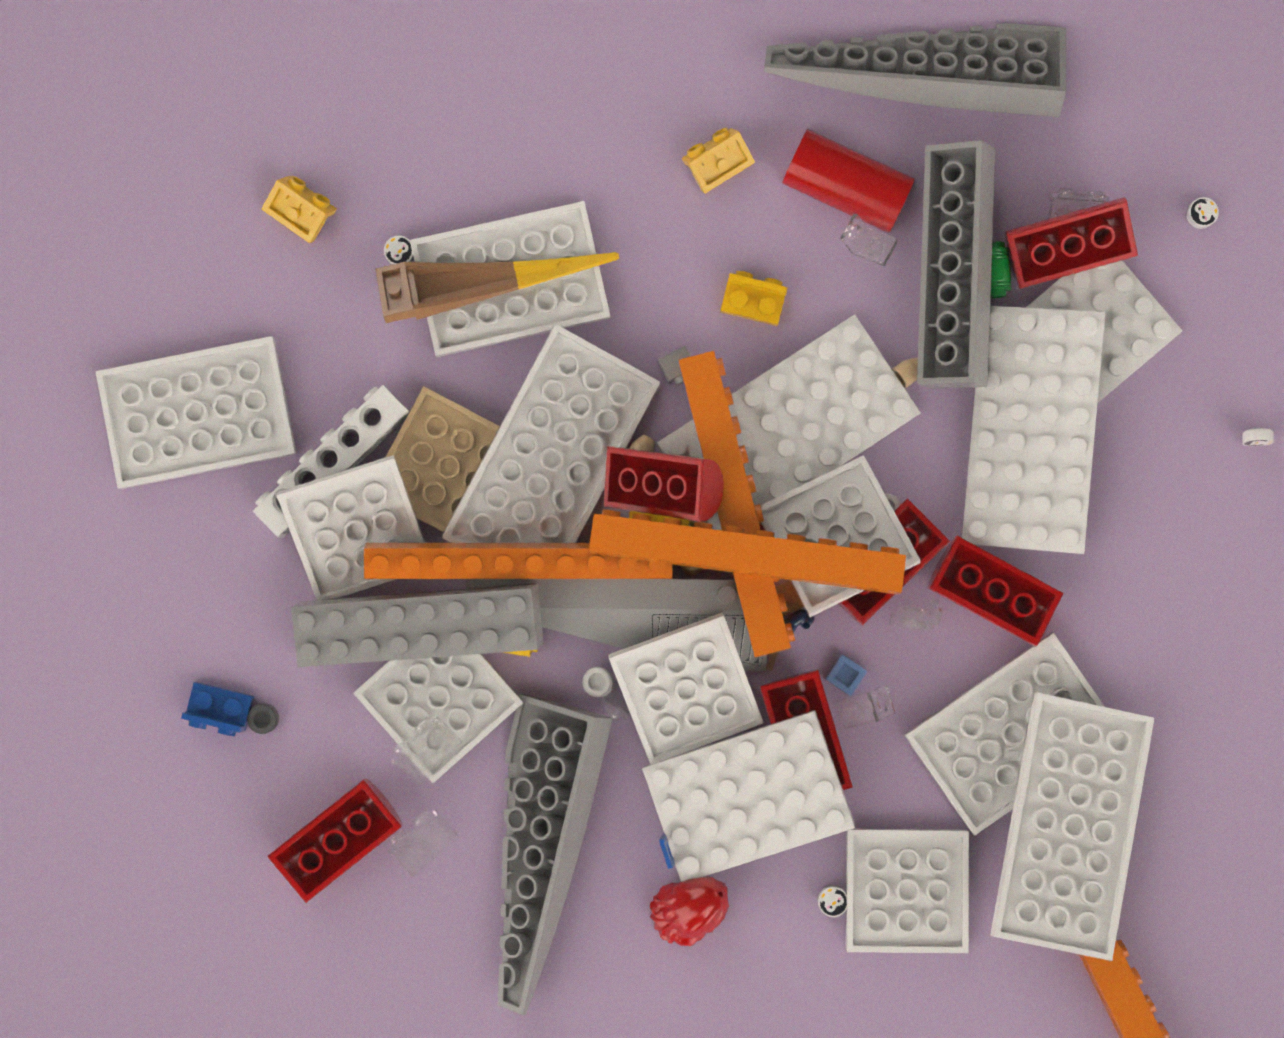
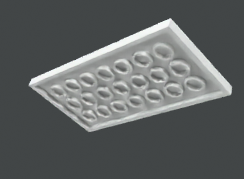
M990 306L987 387H975L963 539L974 545L1075 554L1085 553L1105 312Z
M855 314L732 394L734 404L729 405L731 417L737 416L741 429V434L736 435L738 445H745L749 463L744 464L746 476L752 474L757 491L751 493L754 505L760 504V506L842 466L921 414ZM694 420L686 423L656 443L661 453L703 458ZM716 512L707 522L713 524L712 529L722 530L718 513Z
M555 324L448 523L442 538L451 543H576L605 488L607 446L626 448L660 381Z
M1034 693L990 933L991 936L1112 961L1154 717L1052 695Z

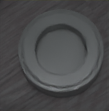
M262 703L251 708L247 716V722L250 729L255 733L266 734L277 727L279 714L274 706Z

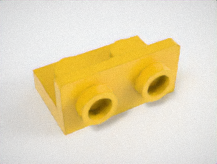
M725 127L716 131L712 135L713 139L705 144L699 143L687 150V155L682 158L684 164L691 170L701 191L705 194L755 163L740 132L733 128L728 129Z
M286 176L278 179L262 207L263 211L308 243L315 241L327 218L334 215L337 210L330 204V200L326 196L314 193L306 187V183L296 176Z
M736 271V274L730 273L720 312L778 326L788 287L782 286V281L773 278H765V281L753 279L754 275L745 271Z

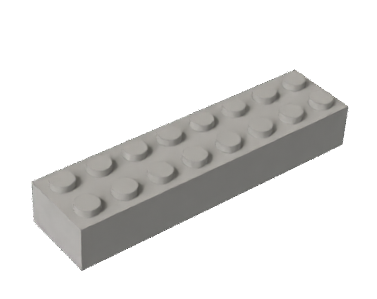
M983 140L925 146L917 384L931 389L987 387L995 148Z
M538 583L303 601L291 607L297 667L538 650L544 644Z

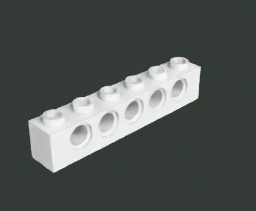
M384 385L379 389L377 387L372 388L363 398L366 401L358 409L354 407L349 410L342 418L344 423L337 430L332 428L320 439L322 444L315 451L310 449L299 459L301 465L293 472L288 470L277 481L279 486L272 493L269 491L265 492L255 502L257 507L253 512L277 537L284 538L290 532L277 498V492L301 485L302 479L307 473H313L317 480L357 467L406 420L409 410ZM371 411H379L381 414L380 422L374 426L368 425L367 415ZM357 431L359 442L353 447H348L345 443L346 435L349 432ZM329 452H335L338 461L335 466L327 468L324 465V457Z

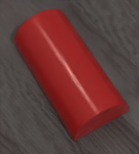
M807 129L793 156L782 184L889 233L907 199L915 178Z
M1125 197L1005 231L1006 244L1009 249L1008 253L1019 289L1138 256L1128 202Z
M607 446L604 507L698 522L709 520L717 512L723 497L724 481L721 469L715 461Z
M908 498L894 512L918 554L920 563L904 571L903 586L950 542ZM864 590L838 604L855 621L863 626L895 594Z
M958 535L953 538L944 551L928 583V589L1035 647L1038 646L1064 594Z
M819 670L795 674L761 685L760 689L771 724L815 710L842 789L853 788Z
M364 778L268 854L267 857L304 902L307 903L402 827V822L382 792L371 781Z

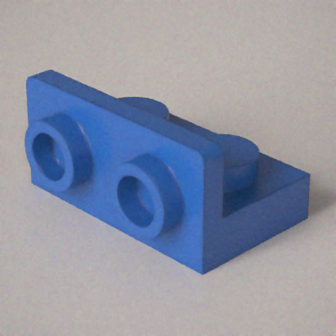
M193 682L187 710L182 712L181 719L188 720V726L206 729L207 725L217 727V733L235 736L236 732L246 731L247 716L251 710L254 696Z

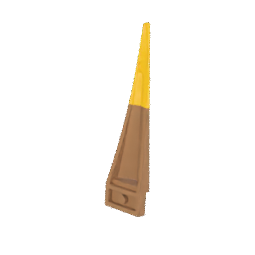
M612 252L515 262H401L375 268L383 317L386 323L412 317H416L419 320L618 260L619 253Z

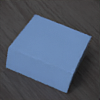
M841 654L825 679L851 696L867 671Z

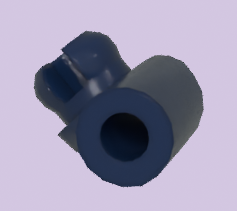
M799 609L785 619L784 622L785 624L791 623L794 633L799 625L803 629H809L815 618L814 616L809 617L805 609Z

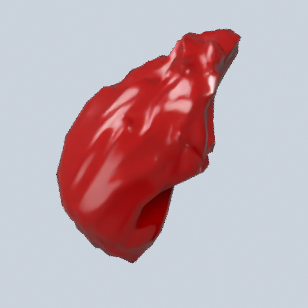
M710 876L680 881L679 883L672 882L662 886L649 904L652 911L650 918L655 922L654 929L659 931L662 940H667L670 944L675 942L680 946H693L706 933H713V930L725 919L729 908L728 887L722 881H718Z

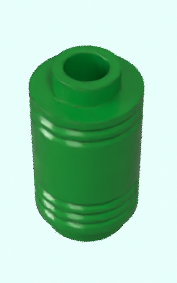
M1002 241L992 242L990 299L1006 297V292L1012 290L1009 249L1005 247V242Z

